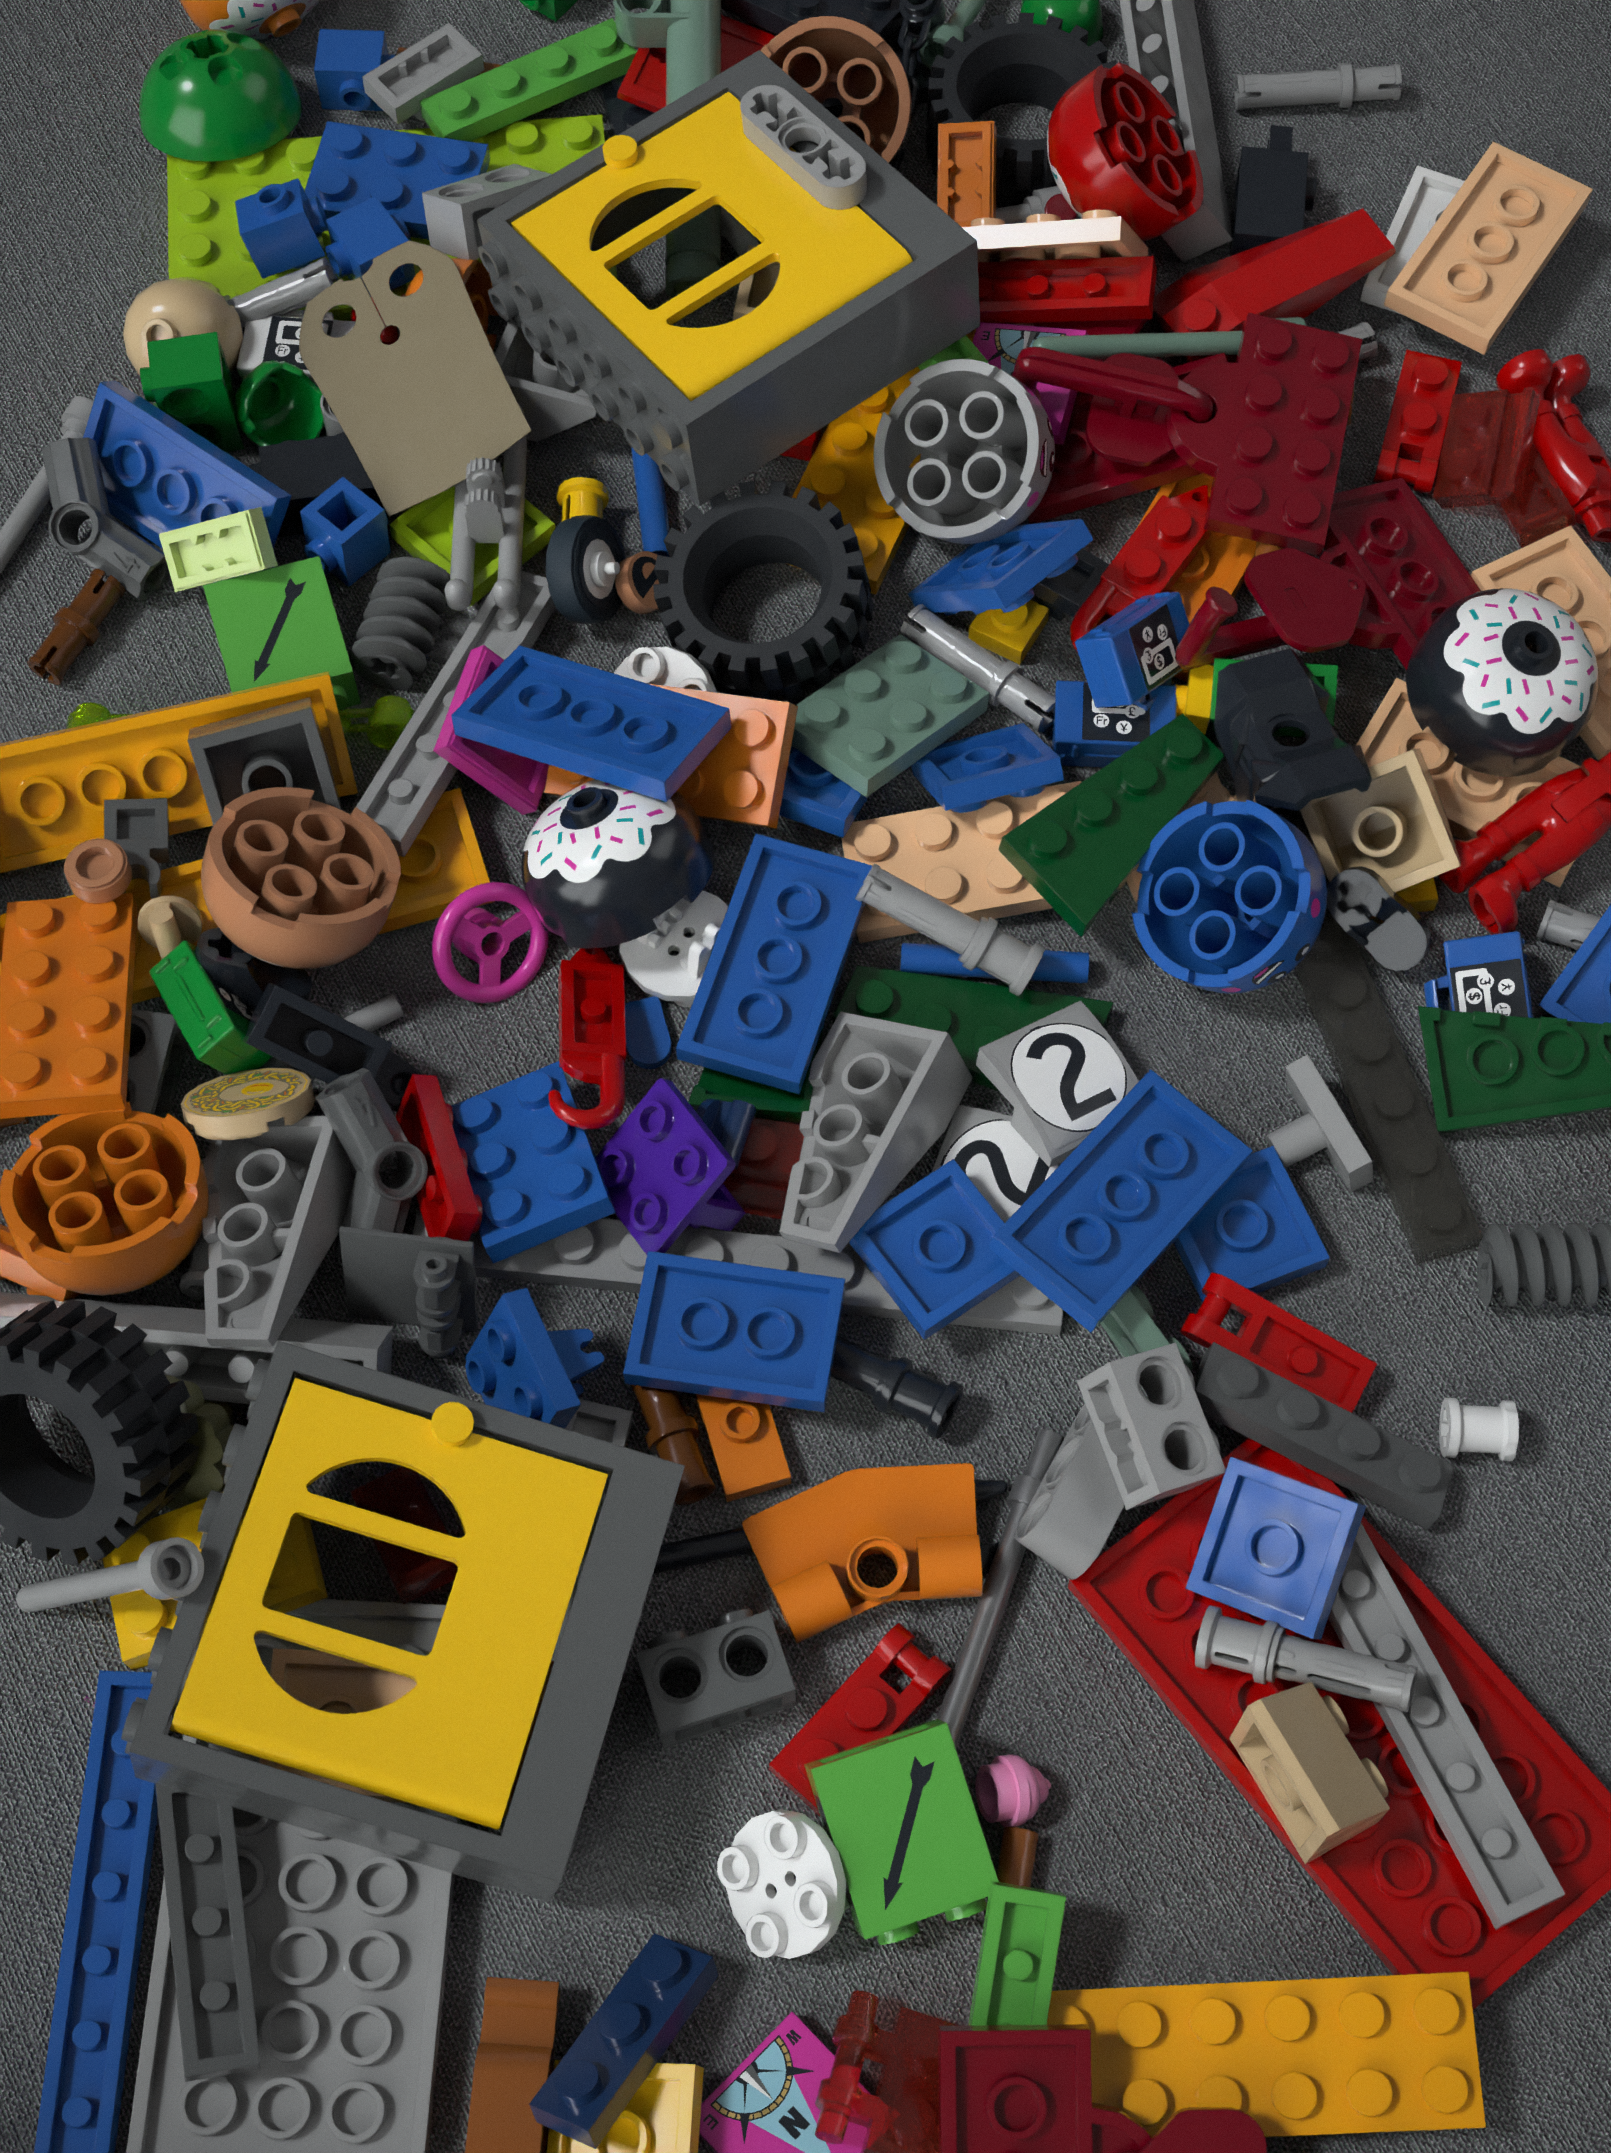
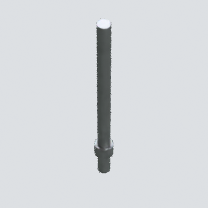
M1039 1430L1024 1474L1017 1475L1014 1479L1007 1499V1504L1012 1508L986 1578L982 1597L979 1598L937 1719L948 1724L955 1749L1026 1547L1015 1539L1017 1527L1064 1440L1062 1435L1051 1430Z

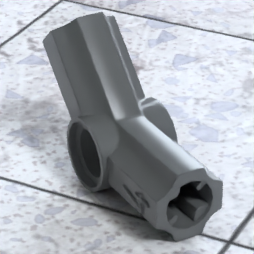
M87 437L65 438L49 442L47 447L41 449L53 512L49 519V534L52 542L59 549L74 554L94 569L105 571L106 577L112 575L124 586L125 590L138 599L146 601L151 594L159 591L169 575L165 555L124 527L109 513L96 441ZM90 518L92 521L91 535L85 542L80 544L78 540L80 525Z
M361 1068L353 1073L342 1075L324 1086L323 1091L315 1097L351 1160L350 1169L354 1182L342 1226L360 1229H381L387 1232L402 1234L411 1199L422 1189L427 1179L428 1165L424 1154L418 1147L409 1143L371 1072L368 1069ZM395 1151L398 1158L397 1171L391 1179L382 1182L379 1176V1166L383 1158ZM339 1236L334 1255L342 1258Z

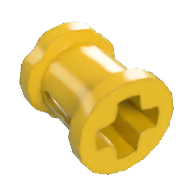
M575 477L562 482L557 490V501L562 507L561 522L571 517L582 515L603 518V509L607 507L609 502L608 488L602 482L587 477Z

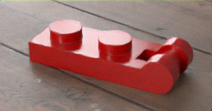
M1406 349L1373 482L1381 483L1403 478L1406 483L1414 485L1413 491L1426 494L1431 493L1460 374L1461 361Z
M1211 1272L1202 1289L1206 1297L1197 1314L1189 1313L1180 1330L1185 1337L1208 1349L1215 1342L1351 1413L1353 1412L1377 1363L1221 1274ZM1229 1308L1246 1316L1237 1335L1220 1327Z
M900 1622L891 1628L865 1661L769 1763V1770L820 1818L821 1816L804 1764L899 1732L937 1691L952 1671L937 1655L930 1659L913 1644L916 1637ZM894 1665L912 1679L910 1684L900 1694L882 1679Z

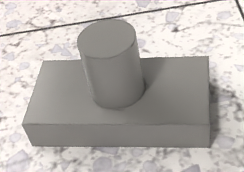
M448 23L362 76L364 90L397 124L412 115H415L418 120L425 122L422 118L419 101L469 80L484 71L483 55Z
M1307 1054L1286 1065L1287 1087L1304 1115L1266 1135L1269 1146H1274L1284 1168L1286 1169L1310 1155L1325 1149L1350 1193L1372 1182V1160L1309 1055Z

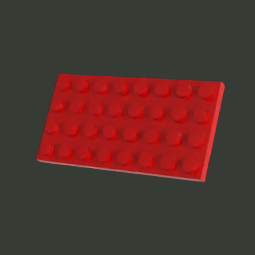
M1250 1438L1222 1459L1225 1469L1230 1457H1234L1347 1498L1332 1480ZM1225 1473L1191 1490L1179 1493L1095 1559L1081 1576L1069 1580L1068 1589L1393 1975L1469 1972L1472 2007L1474 2010L1611 1889V1793L1363 1516L1361 1524L1565 1895L1496 1930L1373 1701L1358 1699L1316 1688L1321 1698L1329 1695L1344 1714L1349 1726V1733L1345 1737L1360 1760L1363 1758L1371 1760L1382 1775L1388 1789V1796L1384 1800L1390 1809L1375 1825L1305 1864L1229 1739L1248 1705L1261 1698L1297 1687L1303 1683L1276 1678L1274 1683L1267 1682L1264 1685L1254 1682L1253 1675L1250 1673L1211 1664L1208 1669L1195 1666L1198 1635L1203 1617L1209 1605L1220 1607L1223 1616L1262 1626L1266 1623V1620L1185 1589ZM1329 1619L1321 1640L1312 1639L1286 1629L1287 1635L1344 1649Z

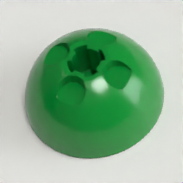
M210 29L190 34L166 47L149 68L139 99L140 125L146 140L156 149L168 155L192 161H225L263 151L284 139L295 128L302 113V103L298 88L292 75L280 58L256 39L239 32L222 29Z

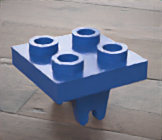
M523 1288L502 1294L467 1353L465 1368L471 1388L477 1394H481L486 1405L565 1429L581 1406L578 1398L583 1393L582 1385L571 1383L599 1369L604 1361V1355L600 1352L584 1353L581 1348L588 1346L593 1338V1332L590 1329L547 1331L528 1289Z

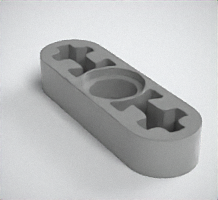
M761 85L749 90L742 97L740 109L745 136L821 205L830 209L843 210L858 205L865 198L868 187L866 163L863 157L790 92L777 85ZM776 116H778L779 119V128L777 120L774 118ZM799 141H812L818 144L814 150L804 153H797L789 149L792 144ZM829 169H830V174H831L832 176H834V177H832V178H830V179H829Z

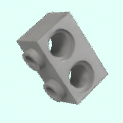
M512 164L422 192L430 246L445 254L461 259L475 260L480 258L478 249L483 244L477 219L552 174Z
M1176 1343L1111 1361L1077 1381L1126 1510L1191 1490L1225 1473L1226 1469L1220 1456L1219 1441L1213 1430L1208 1426L1195 1392L1193 1375L1187 1365L1184 1364ZM1140 1385L1146 1391L1148 1399L1143 1395ZM1165 1449H1166V1450L1168 1451V1453L1170 1454V1456H1171V1458H1172V1460H1173V1464H1172V1463L1169 1461V1459L1167 1458V1455H1166V1453H1165Z

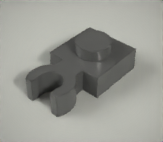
M168 799L104 800V839L116 842L125 851L132 868L131 880H146L149 883L151 899L160 897L162 881L160 867L157 863H170Z

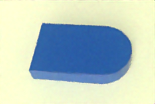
M653 996L625 1003L626 1048L629 1058L635 1065L643 1069H655L662 1066L670 1058L672 1046L660 999Z

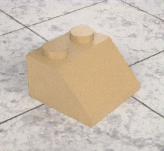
M1420 748L1412 749L1369 767L1372 782L1368 791L1347 790L1311 800L1303 809H1300L1329 882H1331L1335 875L1348 868L1362 866L1374 870L1394 892H1397L1461 866L1442 801Z
M1312 1682L1261 1698L1248 1705L1229 1738L1305 1864L1375 1825L1390 1809L1384 1800L1388 1796V1789L1379 1770L1368 1758H1363L1362 1760L1358 1758L1345 1737L1349 1733V1726L1341 1709L1329 1695L1321 1698Z

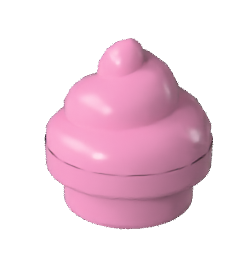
M1013 1754L997 1756L991 1764L982 1765L977 1772L975 1782L976 1799L982 1816L986 1821L990 1823L999 1822L1004 1827H1019L1026 1823L1027 1820L1033 1818L1040 1804L1046 1801L1049 1789L1051 1788L1050 1781L1044 1778L1037 1768L1030 1766L1022 1757Z

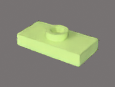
M262 507L159 534L175 592L278 566Z

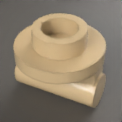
M160 896L151 899L141 908L138 915V931L148 944L158 948L160 957L163 959L184 940L191 944L198 940L202 931V916L198 908L184 898Z

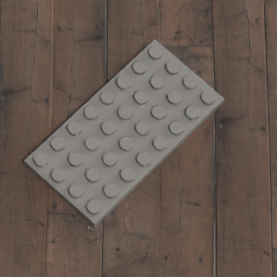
M321 1599L285 1614L418 1655H428L432 1650L446 1605ZM263 1633L257 1634L254 1637L258 1654L269 1674L273 1649L316 1650ZM183 1735V1740L259 1763V1757ZM389 1802L460 1824L461 1819L410 1803ZM232 1807L261 2064L260 2070L185 2082L164 1877L126 2153H428L455 1874Z

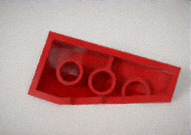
M1364 208L1189 271L1154 296L1152 316L1165 333L1242 331L1248 313L1275 319L1302 317L1304 319L1396 254V250ZM1212 355L1183 356V358L1189 363ZM1225 355L1227 362L1236 363L1238 355Z

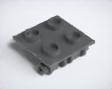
M340 1226L339 1236L348 1317L421 1326L419 1345L425 1353L434 1359H444L450 1356L458 1346L462 1331L478 1332L474 1242L453 1240L447 1237H426L393 1233L381 1229H360Z

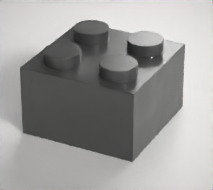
M311 697L189 730L188 743L213 826L222 817L224 807L228 803L244 794L266 788L292 787L313 790L315 792L312 800L343 810Z

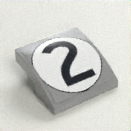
M1081 1001L980 1047L976 1066L1014 1107L1011 1120L1012 1127L1049 1168L1064 1161L1139 1082L1110 1035Z
M958 1105L932 1172L954 1159L1003 1222L1006 1223L1062 1162L1049 1168L1012 1127V1116Z

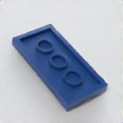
M116 380L99 383L83 438L88 437L96 441L109 513L162 548L159 538L161 533L262 507L274 549L292 495Z
M520 645L451 715L454 733L457 736L665 802L672 797L731 729L730 711L727 707Z
M755 833L676 1047L677 1059L799 1094L866 904L863 901H857L855 897L863 886V882L872 865Z
M1150 1069L993 1235L987 1248L1092 1333L1245 1164L1253 1150Z

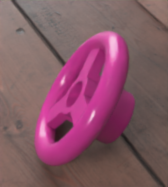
M483 883L461 893L442 913L432 940L433 963L443 984L458 997L475 1003L499 1002L521 991L537 975L547 953L549 930L545 931L524 889L509 883ZM490 901H504L514 905L520 911L502 921L489 911L475 907ZM530 930V944L525 959L513 974L500 981L501 959L508 952L510 942ZM491 933L487 943L481 947L483 938ZM451 942H453L459 952L479 964L478 984L468 981L456 970L451 955Z

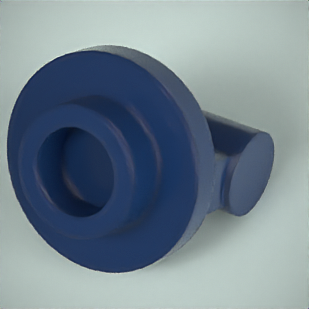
M706 1099L695 1111L733 1158L735 1170L738 1168L757 1108L742 1100L727 1102L718 1099Z

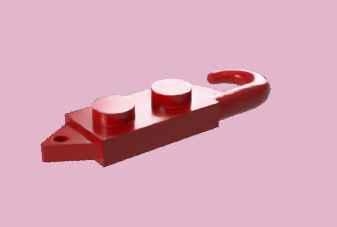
M1202 485L1173 498L1165 495L1160 497L1102 573L1101 581L1076 612L1070 626L1071 642L1076 651L1075 641L1094 629L1105 613L1114 616L1142 596L1169 592L1211 535V531L1204 529L1208 508L1207 485Z
M580 948L570 960H561L558 976L559 1068H562L572 1078L600 1085V1103L593 1109H576L563 1101L558 1090H551L548 1098L552 1111L566 1124L580 1129H599L612 1124L620 1117L626 1102L624 965L614 964L602 948Z

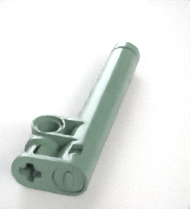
M613 0L617 34L623 42L639 48H666V106L721 73V0ZM635 8L648 9L647 11L642 13L630 12ZM713 205L665 235V291L670 297L674 298L720 269L721 205Z

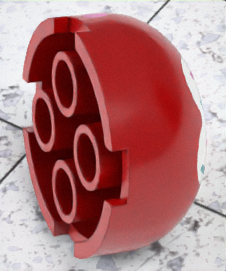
M1120 62L1111 69L1103 68L1101 64L1072 85L1059 99L1048 125L1047 154L1050 168L1059 190L1073 211L1081 219L1082 214L1086 211H1113L1117 213V217L1121 216L1142 241H1146L1168 232L1199 210L1204 195L1203 177L1195 150H1189L1184 153L1175 129L1168 122L1177 116L1172 107L1143 75Z

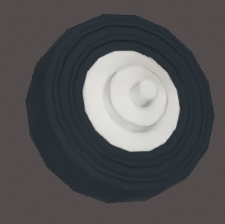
M592 515L574 516L560 522L551 534L546 552L548 588L557 610L567 620L582 624L600 623L613 617L622 604L616 589L615 577L620 572L619 564L625 559L624 548L617 531L606 519Z

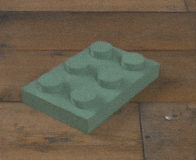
M899 634L796 705L798 710L791 746L867 798L986 712L990 693Z

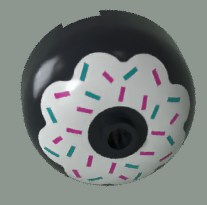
M1512 588L1488 589L1456 601L1445 609L1431 624L1410 656L1406 674V688L1411 710L1420 728L1423 731L1429 727L1444 745L1457 754L1453 759L1455 762L1480 773L1512 777L1530 774L1545 768L1549 762L1560 756L1581 734L1595 709L1599 691V670L1595 652L1587 635L1578 622L1562 607L1543 596L1524 590Z
M595 779L565 793L541 814L525 842L521 871L526 894L545 931L549 930L562 936L567 946L590 949L622 944L658 929L653 920L654 918L670 909L682 898L692 903L699 896L711 877L715 858L713 847L695 810L678 791L665 802Z

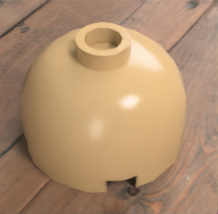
M188 277L158 281L140 292L126 312L123 330L126 353L138 375H140L141 367L149 366L147 342L211 332L218 333L229 371H234L243 341L240 317L234 306L228 305L224 297L217 292L220 290L211 283Z

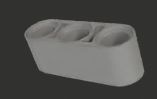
M1085 1403L1072 1423L1015 1533V1539L1070 1580L1081 1576L1097 1558L1124 1507Z

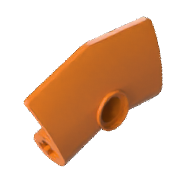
M970 1463L850 1470L746 1518L742 1522L744 1532L796 1643L804 1641L874 1606L888 1604L892 1601L982 1597V1562L979 1535H977L974 1466ZM872 1554L885 1555L895 1564L897 1575L887 1586L881 1588L870 1587L863 1583L858 1576L857 1567L861 1560Z

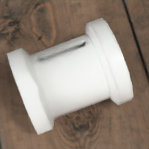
M1444 1398L1439 1419V1443L1441 1454L1444 1458H1456L1458 1452L1496 1453L1502 1461L1514 1460L1519 1439V1418L1515 1401L1502 1400L1498 1407L1460 1405L1457 1398Z

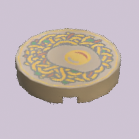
M261 1068L220 1076L200 1084L184 1096L181 1108L185 1126L188 1130L195 1129L196 1135L211 1140H236L263 1135L262 1133L269 1131L268 1122L282 1117L284 1118L285 1126L297 1123L312 1110L315 1098L311 1079L306 1073L290 1068Z

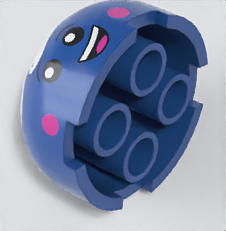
M1246 800V802L1228 801L1216 804L1205 801L1181 812L1169 821L1150 843V848L1137 868V872L1141 873L1142 877L1138 891V913H1132L1137 936L1144 950L1156 965L1165 972L1203 990L1226 994L1245 993L1277 982L1297 967L1306 957L1322 928L1327 905V886L1318 854L1307 837L1295 825L1270 809Z

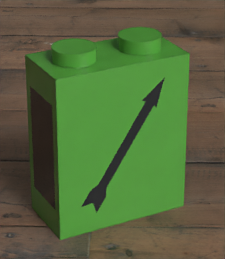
M319 556L203 585L231 692L329 671L338 711L341 712L347 707L361 704L353 670Z
M935 1719L804 1764L825 1832L839 1852L846 1878V1898L856 1930L865 1940L876 1936L879 1945L895 1943L920 1932L917 1921L943 1912L947 1921H955L975 1915L986 1909L985 1897L989 1895L990 1882L999 1881L946 1722Z

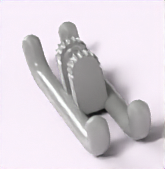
M519 405V407H520V409H521V411H522V413H523V415H524V417H525L524 410H523V408ZM526 436L503 452V472L500 463H496V460L483 457L480 459L475 458V460H470V463H467L466 479L455 485L450 581L446 583L444 589L447 604L454 610H465L472 601L476 543H499L498 578L493 587L496 605L502 610H513L519 603L527 459Z

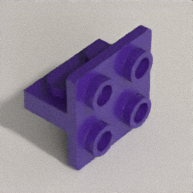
M660 1078L655 1082L596 1156L616 1215L646 1255L648 1251L666 1253L688 1225L693 1228L706 1226L730 1232L746 1213L723 1184L734 1170L735 1161L670 1080Z

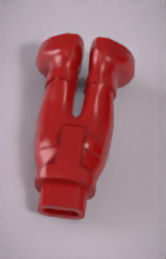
M1534 349L1526 351L1508 361L1499 371L1496 377V385L1504 403L1516 413L1517 418L1515 422L1520 432L1528 437L1542 458L1550 476V487L1559 499H1563L1570 511L1568 513L1576 523L1586 526L1592 541L1611 542V462L1600 443L1583 424V418L1578 406L1572 403V399L1586 387L1590 380V366L1584 355L1580 354L1566 356L1552 364L1545 350Z
M1611 751L1599 761L1587 758L1582 762L1581 767L1562 773L1541 784L1515 802L1494 821H1488L1476 832V838L1467 841L1454 840L1461 866L1442 873L1438 877L1451 891L1457 894L1469 888L1468 899L1470 907L1477 920L1491 935L1508 933L1516 929L1519 919L1516 902L1522 890L1530 892L1541 883L1542 879L1569 865L1597 843L1611 827ZM1540 833L1542 835L1523 852H1519L1509 859L1504 867L1486 875L1475 883L1482 875L1484 869L1494 860L1499 861L1510 853L1512 848L1533 834Z

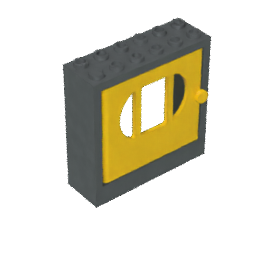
M760 50L619 135L609 138L604 144L477 219L483 246L479 247L478 252L491 278L493 288L488 291L490 301L500 317L506 321L512 319L522 329L527 342L533 350L539 354L545 352L555 362L559 373L567 384L571 387L578 385L585 391L601 418L605 421L613 419L623 429L626 439L635 452L641 456L647 453L658 464L661 474L670 487L676 491L683 489L699 506L980 326L977 240ZM761 85H777L790 92L863 157L866 163L868 187L865 198L858 205L843 210L830 209L821 205L745 136L740 109L742 97L749 90ZM776 116L774 118L777 120L779 128V119L778 116ZM799 141L792 144L789 149L797 153H804L814 150L818 144L812 141ZM829 169V179H830V178H832V177H834V176H832V175L830 174V169ZM717 204L727 210L761 242L758 246L654 310L646 308L608 271ZM773 262L780 263L779 276L773 290L750 313L734 321L712 327L687 328L673 326L677 321Z
M278 1340L271 1361L259 1359L251 1376L246 1394V1399L251 1401L247 1413V1419L249 1420L247 1427L235 1424L229 1436L222 1460V1465L227 1466L223 1481L226 1484L223 1493L214 1490L210 1491L199 1520L198 1532L203 1533L200 1542L201 1554L204 1560L203 1579L194 1592L187 1596L173 1599L178 1601L175 1616H178L173 1629L163 1626L160 1628L147 1665V1669L153 1671L150 1684H153L148 1700L136 1697L135 1702L131 1705L123 1728L121 1740L127 1741L125 1753L130 1755L135 1777L550 1903L563 1879L685 1466ZM386 1462L401 1465L422 1474L444 1492L459 1515L465 1535L461 1538L446 1535L310 1493L307 1487L328 1472L354 1463ZM602 1494H605L603 1505L584 1563V1567L580 1576V1580L576 1589V1593L572 1602V1606L553 1664V1668L549 1677V1681L545 1690L542 1704L538 1713V1717L534 1726V1730L530 1739V1743L526 1752V1756L522 1765L518 1782L509 1806L507 1802L511 1793V1789L515 1780V1776L519 1767V1763L523 1754V1750L527 1741V1737L531 1728V1724L535 1715V1711L555 1650L558 1636L562 1627V1623L566 1614V1610L570 1601V1597L574 1588V1584L578 1575V1571L582 1562V1558L586 1549V1545L590 1536V1532L594 1523ZM295 1516H303L455 1563L458 1570L430 1654L426 1656L418 1655L264 1607L262 1603L291 1520ZM260 1633L411 1678L416 1682V1686L396 1701L367 1712L341 1714L318 1710L296 1700L273 1680L261 1661L254 1637ZM170 1729V1731L496 1830H499L502 1819L506 1816L501 1836L168 1736V1732Z

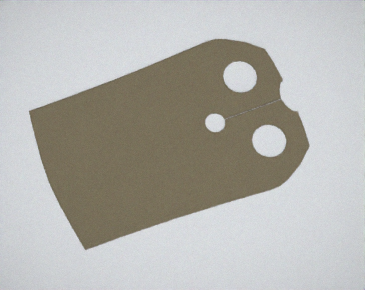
M409 240L375 257L369 270L361 277L350 281L339 279L307 303L299 338L301 358L353 446L389 517L466 479L467 463H470V460L482 457L494 460L531 432L493 353L454 261L445 253L429 245ZM404 264L419 266L423 272V282L419 289L408 296L395 295L389 286L390 277L393 272ZM337 305L352 307L356 313V322L352 330L341 337L328 336L322 326L326 313ZM388 326H397L400 330L399 339L390 345L383 344L380 338L382 331Z

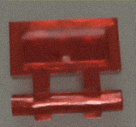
M853 1991L846 2015L839 2016L836 2021L832 2042L837 2046L830 2077L821 2080L815 2105L821 2111L815 2136L830 2144H842L848 2122L867 2127L861 2153H939L938 2026L959 2025L901 2006L895 2016L890 2033L879 2029L874 2023L879 1998L866 1991ZM865 2058L883 2064L875 2096L863 2092L858 2087Z

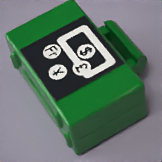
M184 940L149 971L184 1038L198 1060L225 1075L259 1069L273 1056L243 1042L253 1013L241 1003L236 995L229 993L205 970L196 958V946Z

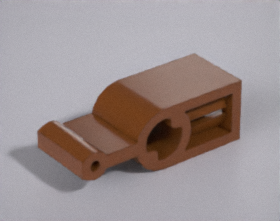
M487 1977L481 2037L474 2066L465 2153H546L548 2127L536 2122L529 2103L554 2071V2046L560 2002V1982Z

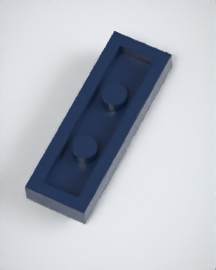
M654 1933L529 2103L536 2122L596 2149L719 1976L713 1957Z

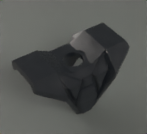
M1291 648L1229 664L1218 672L1214 728L1236 789L1237 801L1246 802V800H1249L1270 810L1273 807L1298 811L1303 809L1311 800L1351 789H1357L1360 792L1368 791L1372 782V776L1361 745H1350L1338 737L1325 715L1329 699L1328 692ZM1296 727L1304 731L1306 742L1300 746L1288 747L1276 742L1272 735L1280 728Z

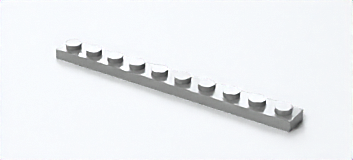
M418 1203L413 1235L428 1237ZM599 1219L494 1264L484 1248L479 1230L477 1233L471 1234L468 1242H474L476 1277L640 1293L647 1255L621 1220ZM686 1227L666 1251V1254L844 1278L843 1314L908 1320L850 1243H847L839 1253L786 1240L781 1236ZM1020 1275L949 1324L1060 1335L1063 1309Z

